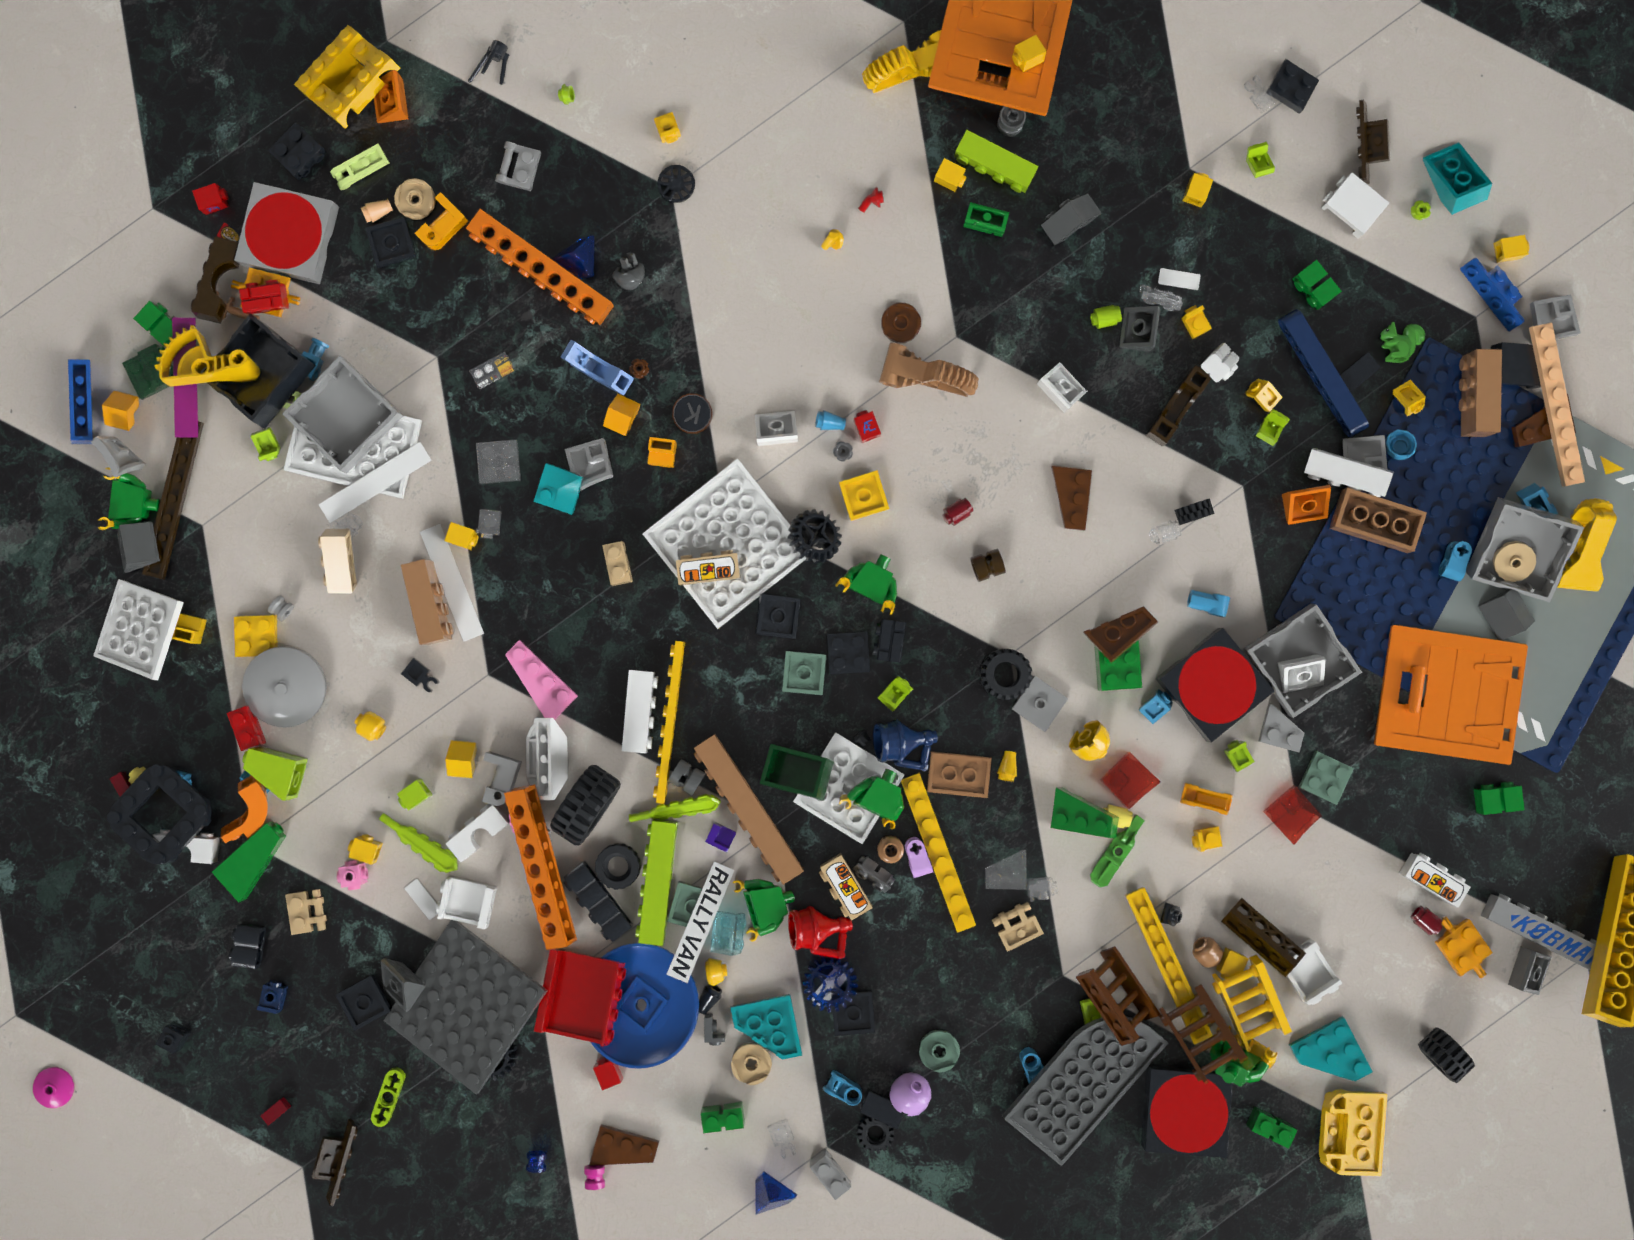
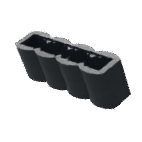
M583 861L563 877L565 879L563 883L570 892L573 890L578 896L576 898L578 904L582 908L586 907L590 912L588 916L591 921L601 926L602 930L600 932L606 940L610 939L613 942L633 927L629 917L620 908L619 904L597 878L586 861Z

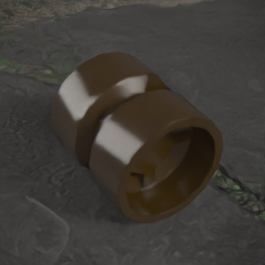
M998 548L986 552V556L979 554L970 558L978 582L989 579L990 575L995 577L1006 573Z

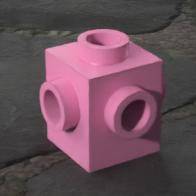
M357 860L345 861V865L338 867L337 881L341 884V888L348 887V890H356L361 888L360 885L368 882V869L364 862L357 863Z

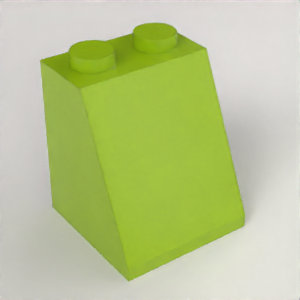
M262 746L248 748L242 759L244 763L243 769L281 800L287 801L298 798L308 758Z

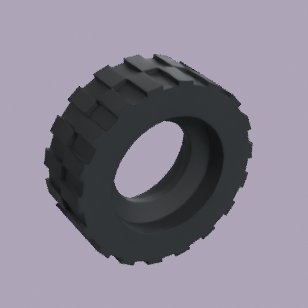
M623 843L607 846L598 855L595 862L597 878L607 888H614V890L624 889L632 885L639 876L641 869V860L637 855L638 853L631 846H626ZM620 856L627 861L628 870L624 875L614 876L610 873L608 863L613 857Z

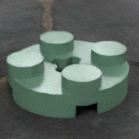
M934 1030L927 1033L921 1039L919 1055L922 1063L935 1072H946L952 1069L960 1055V1047L956 1038L949 1031ZM937 1046L945 1048L942 1056H939L938 1053L934 1054Z

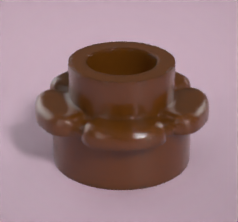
M635 359L631 362L632 365L629 367V371L635 378H643L649 373L648 363L644 359Z

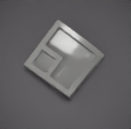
M1571 295L1530 303L1533 326L1552 322L1556 340L1576 336L1581 333Z
M1385 435L1343 439L1344 457L1387 469Z
M96 436L91 442L107 461L114 477L131 471L141 470L146 464L116 437Z
M604 438L565 449L570 471L583 476L580 491L613 477Z

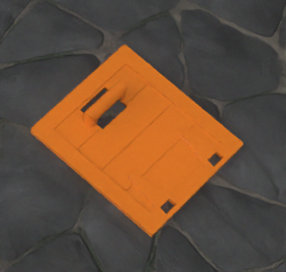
M949 0L928 87L1046 116L1072 0ZM1037 35L1046 49L1044 62L1022 72L1012 59L1014 47ZM980 60L1011 67L1008 78L979 71Z
M1391 625L1374 745L1510 765L1512 762L1528 645ZM1513 666L1519 667L1517 679L1511 678ZM1402 671L1412 674L1408 704H1398ZM1425 675H1427L1423 707H1421ZM1504 728L1510 729L1508 741L1503 740Z

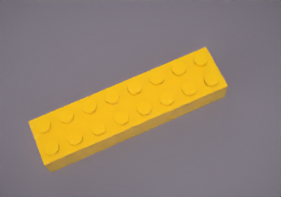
M1629 854L1614 856L1581 1013L1618 1027H1634V856Z

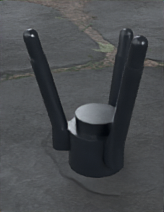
M493 40L486 54L468 79V82L471 83L482 67L481 73L485 74L492 60L496 62L502 60L499 83L503 85L506 64L510 56L506 53L508 47L500 41Z

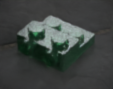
M153 344L137 352V356L122 363L141 400L170 387L162 382L159 377V371L154 366L160 364L156 357H162L159 350H165L163 346ZM172 364L170 366L169 377L173 376Z

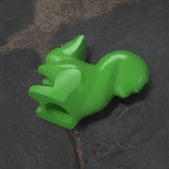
M1392 322L1380 334V338L1386 341L1381 348L1390 349V354L1385 358V362L1402 363L1409 360V357L1415 351L1416 345H1421L1425 339L1424 329L1420 325L1409 324L1404 328L1403 335H1399L1396 332L1395 323Z

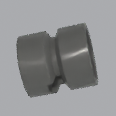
M1003 106L997 121L1000 133L1007 137L1019 134L1026 119V112Z
M681 759L668 782L677 787L683 786V791L693 796L706 773L697 767L692 769L690 763Z

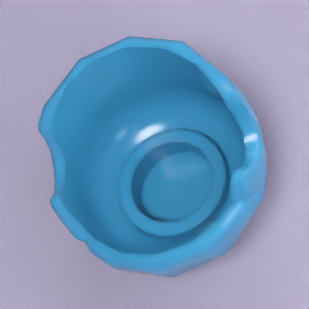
M1397 429L1390 433L1385 441L1387 454L1395 460L1408 459L1416 451V439L1409 431Z

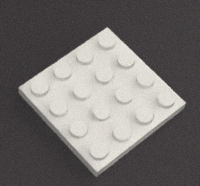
M118 579L94 657L152 680H158L184 602Z
M835 732L820 756L834 761L824 801L797 794L793 802L863 844L879 816L853 804L854 801H851L849 809H845V805L848 802L843 801L839 804L840 796L847 794L855 785L871 776L882 778L885 769L897 773L892 783L896 786L899 785L904 774L885 762H879L874 755Z

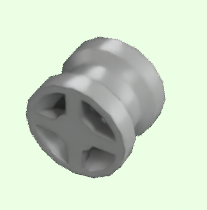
M280 595L270 604L268 611L271 614H276L277 618L283 621L290 615L294 605L285 602V598Z

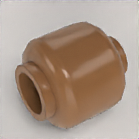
M885 836L878 843L877 851L879 857L884 862L896 863L902 858L904 847L897 837Z
M1201 937L1194 942L1192 954L1203 967L1209 968L1220 964L1223 950L1213 938Z

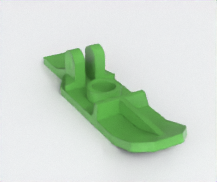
M1136 815L1130 827L1117 833L1116 838L1112 840L1090 874L1092 883L1100 888L1108 886L1114 874L1133 849L1135 836L1145 820ZM1121 848V854L1116 855L1115 849Z

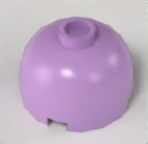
M911 1072L905 1073L893 1082L889 1097L892 1105L898 1112H904L908 1114L907 1116H915L927 1108L931 1100V1088L923 1076Z

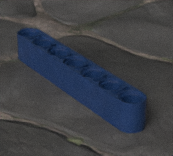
M1295 309L1278 319L1282 332L1344 433L1349 438H1352L1367 429L1369 423L1303 314L1298 309Z

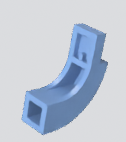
M570 340L561 355L562 359L570 363L577 370L623 396L634 379L620 368L600 359L573 340Z

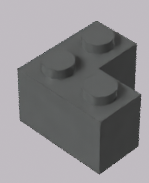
M1078 194L1071 200L1067 199L1059 205L1060 210L1057 212L1055 210L1045 217L1047 221L1041 226L1054 245L1065 241L1078 229L1091 223L1101 214V211L1089 194L1083 196Z

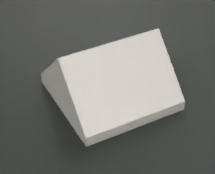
M1060 362L1037 383L1064 413L1087 392Z
M795 411L755 415L758 446L798 442Z
M1316 654L1277 662L1283 693L1324 685V656Z

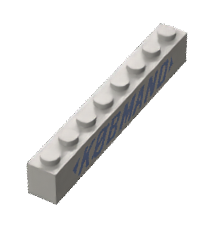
M1499 894V896L1490 895L1480 916L1591 970L1596 946L1595 940L1591 939L1589 942L1583 939L1584 934L1575 930L1569 932L1565 930L1567 926L1557 921L1551 923L1547 921V916L1539 912L1533 914L1529 912V907L1521 903L1515 905L1511 903V898L1503 894Z

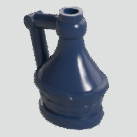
M897 719L886 724L878 723L874 726L873 744L875 755L879 762L884 763L888 760L894 761V764L899 767L922 771L928 769L930 745L937 743L938 740L936 731L923 730L922 732H917L909 729ZM924 745L920 762L904 759L913 749Z

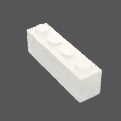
M1313 448L1304 473L1308 474V478L1320 481V478L1328 480V484L1339 487L1340 484H1344L1348 488L1357 491L1364 490L1369 492L1368 494L1380 498L1381 496H1386L1394 471Z
M629 670L622 751L648 753V749H652L653 737H649L650 729L654 728L655 719L651 717L652 709L656 707V697L653 696V691L658 686V676H655V672Z

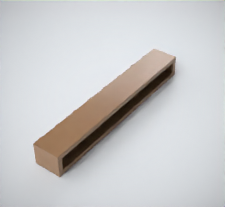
M714 734L694 748L696 752L693 753L699 763H704L707 768L704 770L710 780L714 779L718 784L715 787L721 797L725 796L729 801L727 806L732 814L736 813L740 818L738 821L743 831L748 830L750 833V842L754 848L759 847L762 852L760 855L761 859L766 865L770 864L774 870L771 872L777 882L781 881L784 885L804 872L800 862L717 735Z

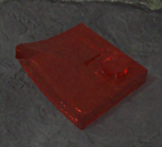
M1127 752L1100 779L1128 809L1133 807L1144 795L1161 782L1131 752Z
M1295 785L1263 811L1293 845L1322 817Z

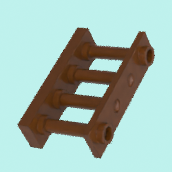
M1116 946L1100 952L1105 961L1096 970L1092 968L1080 972L1076 979L1121 1046L1138 1040L1139 1036L1134 1029L1143 1019L1148 1020L1158 1017L1160 1012ZM1110 968L1116 978L1106 987L1100 977ZM1122 985L1127 995L1117 1004L1111 994ZM1133 1002L1139 1012L1129 1022L1123 1011Z
M1200 984L1194 988L1197 994L1191 1000L1169 1013H1166L1163 1007L1159 1010L1162 1014L1159 1018L1165 1027L1170 1026L1195 1067L1192 1072L1197 1080H1203L1207 1084L1209 1081L1205 1075L1232 1059H1239L1242 1063L1248 1058L1204 987ZM1199 1004L1200 1006L1203 1004L1206 1006L1208 1012L1205 1013V1016L1177 1031L1172 1020ZM1210 1022L1211 1024L1216 1022L1219 1030L1216 1031L1217 1033L1189 1050L1183 1038ZM1227 1040L1231 1046L1228 1052L1200 1068L1194 1057L1218 1042Z

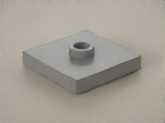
M1034 676L1029 683V688L1025 690L1023 695H1020L1011 709L1046 732L1068 698Z

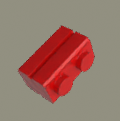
M278 280L265 281L266 285L258 286V283L245 284L246 288H239L243 313L256 314L289 309L285 284L278 283Z
M244 706L227 713L240 751H246L248 748L266 744L259 721L251 712L249 706Z

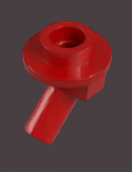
M875 187L871 195H868L858 207L861 212L865 213L871 203L878 208L881 207L880 203H884L883 192L878 191V187Z

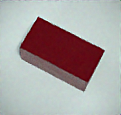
M125 771L110 778L120 797L131 786Z
M282 1097L260 1117L269 1126L286 1112L291 1105L285 1097Z

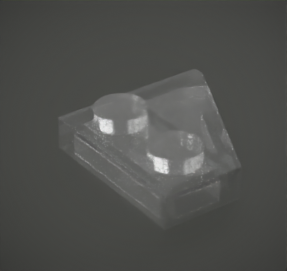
M1022 850L985 868V889L1026 890V850Z

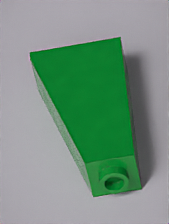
M271 821L266 823L212 871L214 876L238 903L249 897L286 837L283 833L284 829L277 822Z

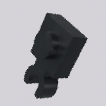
M413 658L401 673L415 686H419L422 683L424 690L427 692L433 691L428 686L430 681L439 684L437 678L428 676L431 670L416 658Z

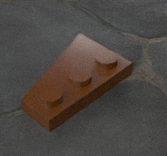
M1568 397L1570 412H1571V416H1572L1570 401H1569V397ZM1545 406L1540 411L1511 427L1515 447L1552 439ZM1572 416L1574 431H1575V433H1576L1575 425H1574V420H1573V416Z
M1051 466L1064 529L1085 531L1092 470Z
M1143 606L1115 620L1105 622L1091 630H1086L1083 633L1112 663L1153 628L1158 621Z
M601 1124L589 1166L653 1163L659 1140Z

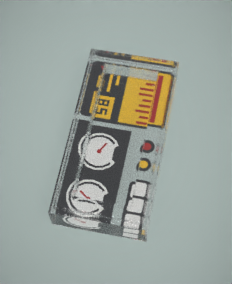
M503 352L471 369L470 373L478 388L482 389L512 373L515 369L506 352Z

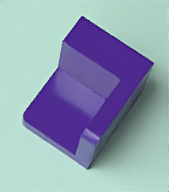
M714 822L705 842L724 852H728L736 832Z

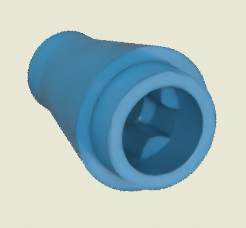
M824 410L823 412L818 411L815 427L820 428V430H844L846 418Z

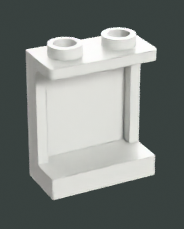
M1351 173L1347 177L1344 175L1336 183L1338 188L1334 193L1330 191L1323 199L1325 204L1321 208L1323 210L1328 208L1354 229L1352 234L1358 239L1365 234L1388 206L1389 202L1354 173Z
M451 876L448 877L441 884L440 893L443 894L441 901H438L436 906L437 919L446 918L486 929L490 923L497 886Z
M1309 939L1299 946L1306 954L1287 975V978L1304 1003L1315 1005L1327 993L1331 994L1337 991L1342 981L1336 977L1319 951L1320 947L1314 940ZM1293 951L1289 952L1294 959L1298 957Z

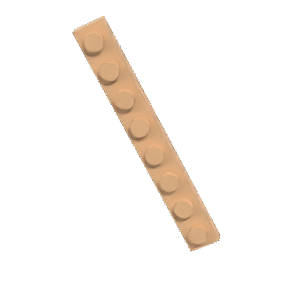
M1551 322L1532 326L1529 328L1561 485L1564 487L1583 483L1585 479L1553 324Z

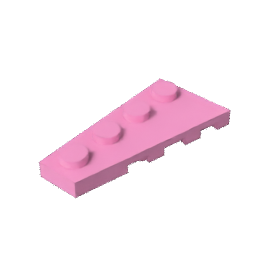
M521 640L505 654L544 718H554L556 720L578 697Z

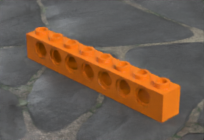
M479 209L466 227L471 239L477 243L482 241L486 244L485 248L494 255L498 253L503 256L501 260L512 267L513 264L519 268L518 272L524 277L528 278L531 276L536 280L534 283L541 289L548 288L551 290V295L560 302L562 299L569 303L567 305L568 308L575 313L578 311L585 315L583 318L592 325L594 323L601 325L614 307L607 298L483 210ZM489 230L495 231L493 237L486 238V233ZM505 242H511L509 249H502V245ZM526 253L527 259L522 262L518 261L519 255ZM543 265V271L541 273H535L534 270L536 266ZM553 277H560V282L557 285L551 284ZM569 289H577V292L574 296H567V292ZM586 300L593 301V305L590 308H584L583 304Z
M536 785L517 787L504 793L505 802L511 817V824L513 825L516 843L519 847L521 861L527 876V883L530 887L546 950L567 947L577 941Z

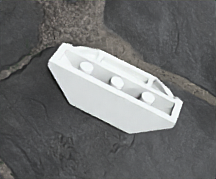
M535 718L534 724L526 737L527 780L530 785H536L539 800H555L568 779L567 736L554 718Z

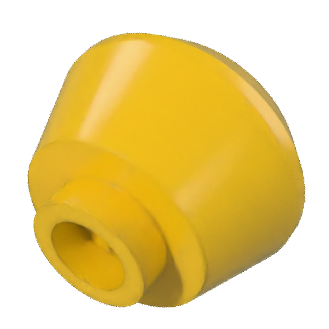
M713 958L705 961L708 984L715 986L724 981V976H728L727 965L722 964V960Z

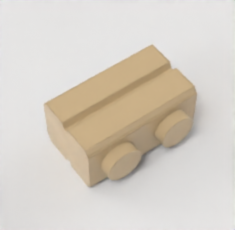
M620 541L602 545L610 584L616 586L633 582L625 542Z

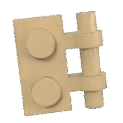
M320 889L312 890L313 898H309L308 891L285 895L291 935L314 931L313 923H317L318 931L326 930L325 921H327V917L323 912L322 903H324V897H321ZM310 905H314L316 916H311Z
M1028 902L1022 905L1018 904L1014 906V909L1006 913L1001 912L998 914V917L992 919L995 927L1003 924L1005 928L999 931L998 934L1007 952L1044 934L1034 914L1026 917L1024 912L1031 910ZM1019 915L1021 921L1010 926L1008 920Z

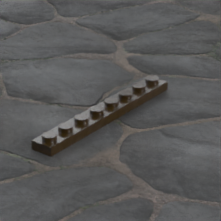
M198 421V438H176L154 525L160 561L144 566L143 575L159 579H165L204 425L202 422Z

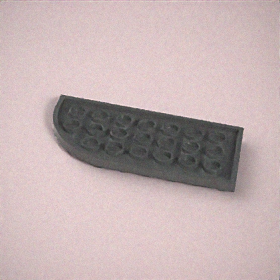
M1126 1016V1018H1127L1128 1021L1130 1022V1020L1132 1019V1017H1127V1016ZM1103 1017L1093 1020L1079 1028L1063 1044L1003 1113L1002 1117L1062 1166L1167 1046L1168 1042L1150 1026L1141 1021L1134 1029L1139 1036L1138 1040L1121 1046Z

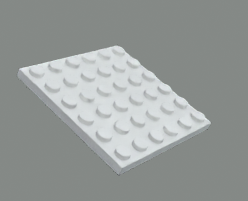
M738 458L643 533L644 537L677 578L676 560H680V556L692 555L693 558H700V554L710 552L713 553V556L721 555V551L733 550V553L738 554L740 579L683 585L717 629L806 560L805 556L799 559V552L793 553L795 546H789V543L793 540L788 539L790 534L788 529L791 525Z

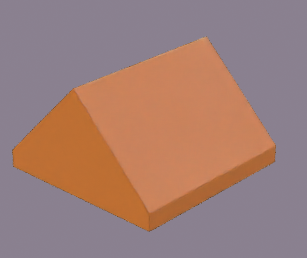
M392 70L380 78L385 85L374 97L377 123L409 119L403 79L396 70Z
M1326 485L1282 494L1287 524L1328 518L1331 486Z

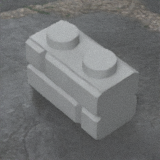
M827 1149L811 1159V1170L835 1200L851 1188L850 1179L837 1162L831 1158Z

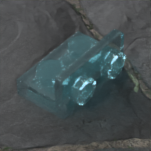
M717 911L713 921L710 952L729 956L741 954L744 947L743 932L746 927L745 913L735 914Z

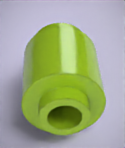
M1114 305L1096 308L1090 315L1091 323L1093 326L1096 325L1097 329L1114 326L1122 321L1120 307H1114Z

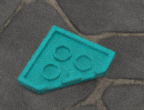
M790 994L730 1007L735 1029L743 1032L764 1048L769 1049L782 1060L802 1056Z
M1343 1016L1289 1044L1297 1062L1301 1065L1352 1081H1357L1373 1072Z

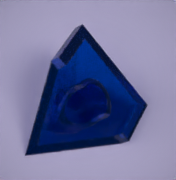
M590 235L579 239L552 259L579 279L592 277L594 270V236Z
M763 1171L755 1180L756 1215L789 1204L798 1194Z

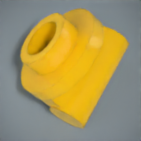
M837 229L830 230L821 247L824 250H827L829 247L835 250L840 249L844 242L842 233Z

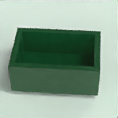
M770 744L760 784L824 801L834 761Z

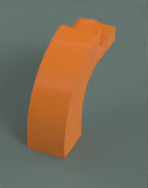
M249 776L238 783V793L246 802L248 808L242 816L221 828V839L225 843L238 839L243 833L249 839L261 828L266 819L268 810L267 791L265 786L253 776Z

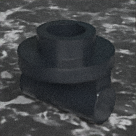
M1165 902L1160 922L1175 926L1182 919L1181 909L1179 906Z

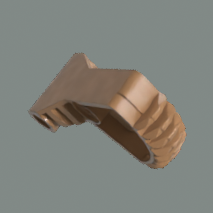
M897 343L889 344L879 383L894 388L921 384L965 397L975 394L979 378L973 372L942 360L921 361V358H917L914 355L915 353H911L907 347Z

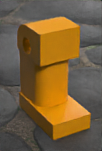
M441 192L435 199L446 210L429 226L424 223L415 232L416 236L431 250L441 249L468 222L465 216Z
M1185 783L1180 803L1228 815L1233 795L1222 794Z

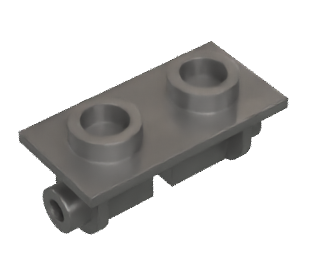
M862 855L858 861L859 863L852 868L856 871V875L861 879H867L876 890L883 891L884 893L887 892L895 881L893 875L882 867L878 872H875L874 870L878 864L868 856L864 857Z

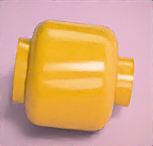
M367 711L364 715L360 713L354 721L356 733L368 741L378 740L386 730L385 720L372 711Z

